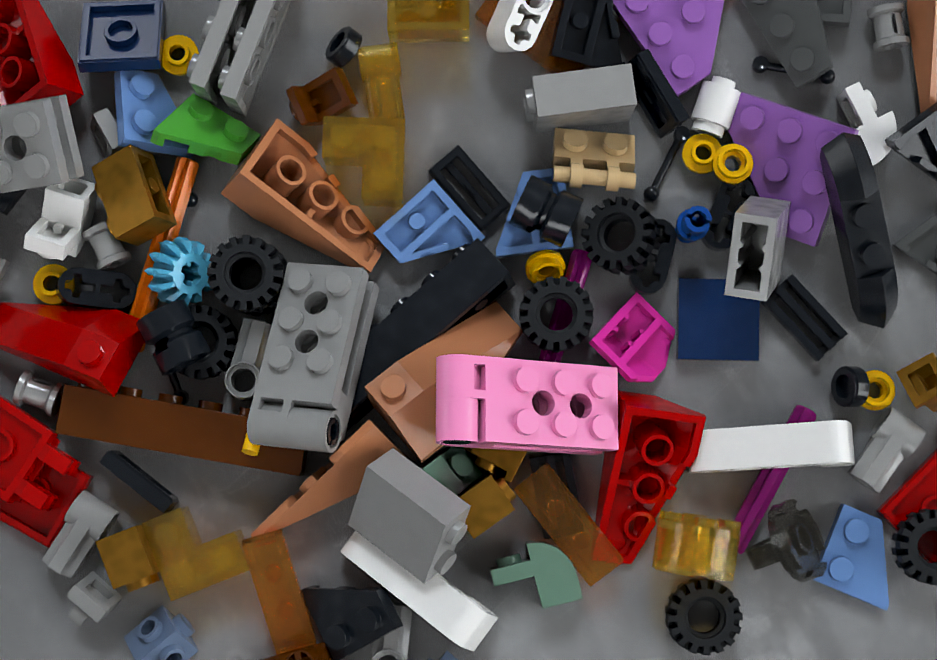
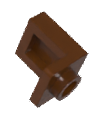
M340 67L332 68L304 86H291L286 89L290 100V111L302 126H321L359 104L343 68Z

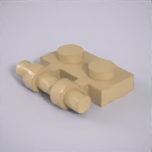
M555 128L552 161L553 182L568 183L570 188H581L582 185L604 186L605 191L618 192L619 188L635 189L636 173H633L635 167V135Z

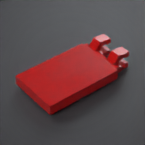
M0 395V498L7 503H14V501L21 503L22 500H25L39 510L45 509L50 511L59 497L45 487L35 483L38 475L47 464L62 475L73 476L81 462L58 448L61 440L57 438L58 434L54 430Z

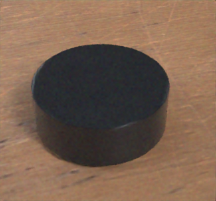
M350 26L342 28L330 41L325 53L326 59L336 67L341 68L345 66L360 48L362 35Z
M842 366L837 369L831 381V392L838 405L842 407H859L868 398L870 383L866 372L862 368Z

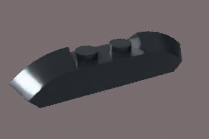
M843 132L821 148L820 161L852 309L859 322L884 329L897 308L898 284L875 171L861 136Z

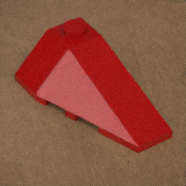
M0 0V106L66 94L70 107L84 93L74 62L39 0Z
M0 302L1 350L112 397H115L145 341L136 325L140 319L117 309Z
M618 390L619 450L604 451L591 549V558L593 560L624 564L633 563L656 525L655 518L667 499L671 500L677 490L675 485L686 467L690 468L698 455L706 421L704 414L654 395Z

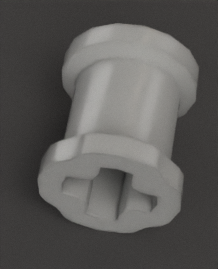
M903 3L882 4L867 11L868 18L873 19L876 42L873 44L874 51H891L910 44L909 37L904 34L902 23Z
M106 221L83 232L84 240L90 241L98 259L96 265L98 270L109 271L132 259L131 253L124 250L121 241L115 239L111 234Z
M26 369L15 387L13 403L20 406L23 403L45 410L47 416L54 417L60 409L65 383L60 381L56 384L35 377L33 371Z

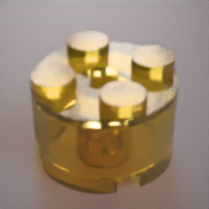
M660 510L652 567H655L656 570L690 577L696 575L705 576L711 580L734 581L741 536V522L722 518H707V515L690 512L680 513Z

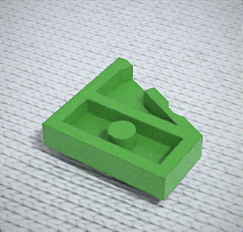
M193 93L153 130L150 142L163 147L165 139L189 145L187 153L202 157L210 156L222 162L239 165L257 144L261 134Z

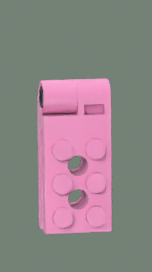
M465 354L436 357V443L449 447L579 455L603 454V451L619 450L617 367Z

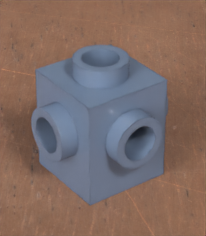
M163 605L124 636L134 660H188L199 651L191 636L195 633L192 624L183 614L178 613L174 616Z

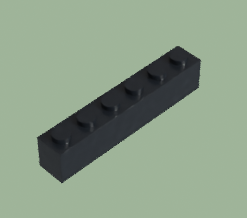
M478 238L471 244H464L457 249L452 256L451 262L440 271L435 270L427 275L421 283V288L410 297H404L397 301L390 310L391 314L379 324L371 325L346 432L374 408L365 390V386L396 361L493 304L516 285L510 272Z

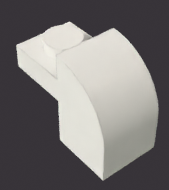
M857 82L845 88L836 98L851 128L859 130L858 135L861 136L874 166L892 149L886 145L885 139L897 131L896 119L893 111L877 117L875 113L877 111V104L869 90H863L860 82Z
M75 178L69 179L70 181L62 184L47 186L45 188L41 218L25 234L23 249L36 252L46 259H59L63 261L67 255L76 257L85 242L82 234L90 228L97 201L95 183Z

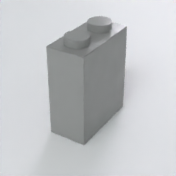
M632 64L532 76L530 89L524 90L525 98L523 99L525 122H533L534 133L554 131L555 128L571 129L629 121L637 105Z
M749 196L735 212L724 295L759 301L768 300L781 277L791 201Z
M392 448L366 467L348 525L425 584L437 573L445 574L455 562L457 554L454 553L456 544L467 531L468 525L465 524L471 506Z

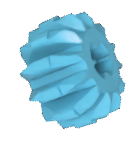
M176 237L173 241L165 240L159 242L160 253L152 252L149 254L150 258L154 261L153 267L144 270L148 275L154 277L147 287L151 291L158 292L157 299L164 303H171L184 299L187 305L189 302H202L201 291L208 292L212 290L207 282L209 278L207 267L211 263L209 261L211 254L204 252L205 245L198 241H190L185 237Z

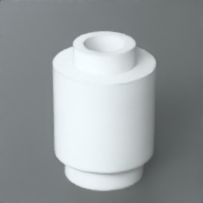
M713 76L712 81L702 82L691 115V119L694 121L691 128L693 131L722 139L724 131L730 129L741 94L740 91L734 89L736 86L734 81L720 76Z

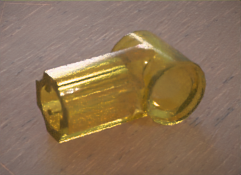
M397 42L360 47L357 51L362 83L366 84L371 124L390 125L404 121L405 113L399 80L402 77Z

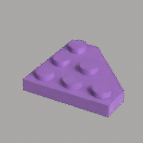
M613 0V10L642 51L649 49L677 97L709 77L724 0Z
M741 92L728 132L734 144L744 146L752 155L753 169L749 176L759 197L791 201L786 237L816 247L819 245L831 211L820 161L821 148L843 132L858 135L859 130L746 92Z

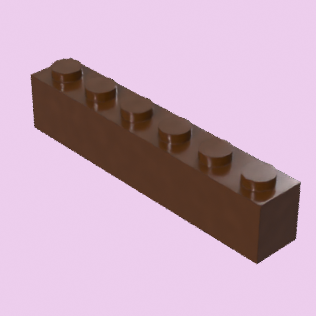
M79 382L77 386L64 385L55 431L57 434L289 475L304 476L308 450L260 445L257 456H250L241 451L247 433V420L250 408L239 407L238 415L222 412L224 404L199 400L198 408L182 405L183 397L159 393L158 401L142 398L143 390L120 386L118 393H116L115 397H112Z

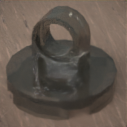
M789 499L773 505L768 512L767 525L770 538L752 545L745 550V553L753 570L761 569L780 561L783 568L793 579L803 583L824 575L827 569V562L820 563L819 551L825 549V544L819 527L811 513L807 509L798 511L796 508L798 501Z

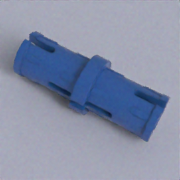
M697 205L683 211L676 221L675 231L677 239L683 243H692L703 238L709 230V222L712 221L709 210Z

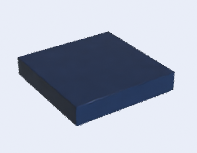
M164 0L83 3L77 60L80 73L162 69L166 11Z
M678 278L676 360L759 361L760 301L724 295L726 279Z

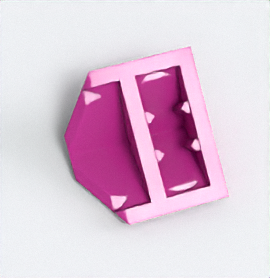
M636 292L597 331L589 341V344L612 367H617L618 373L627 382L652 383L667 365L671 341L674 339L676 330Z

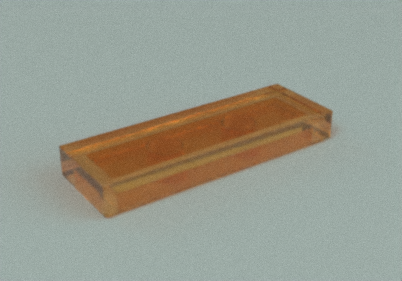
M547 462L513 489L562 552L571 560L574 567L590 587L623 563L624 559Z
M283 529L242 539V549L276 654L317 644L316 634Z

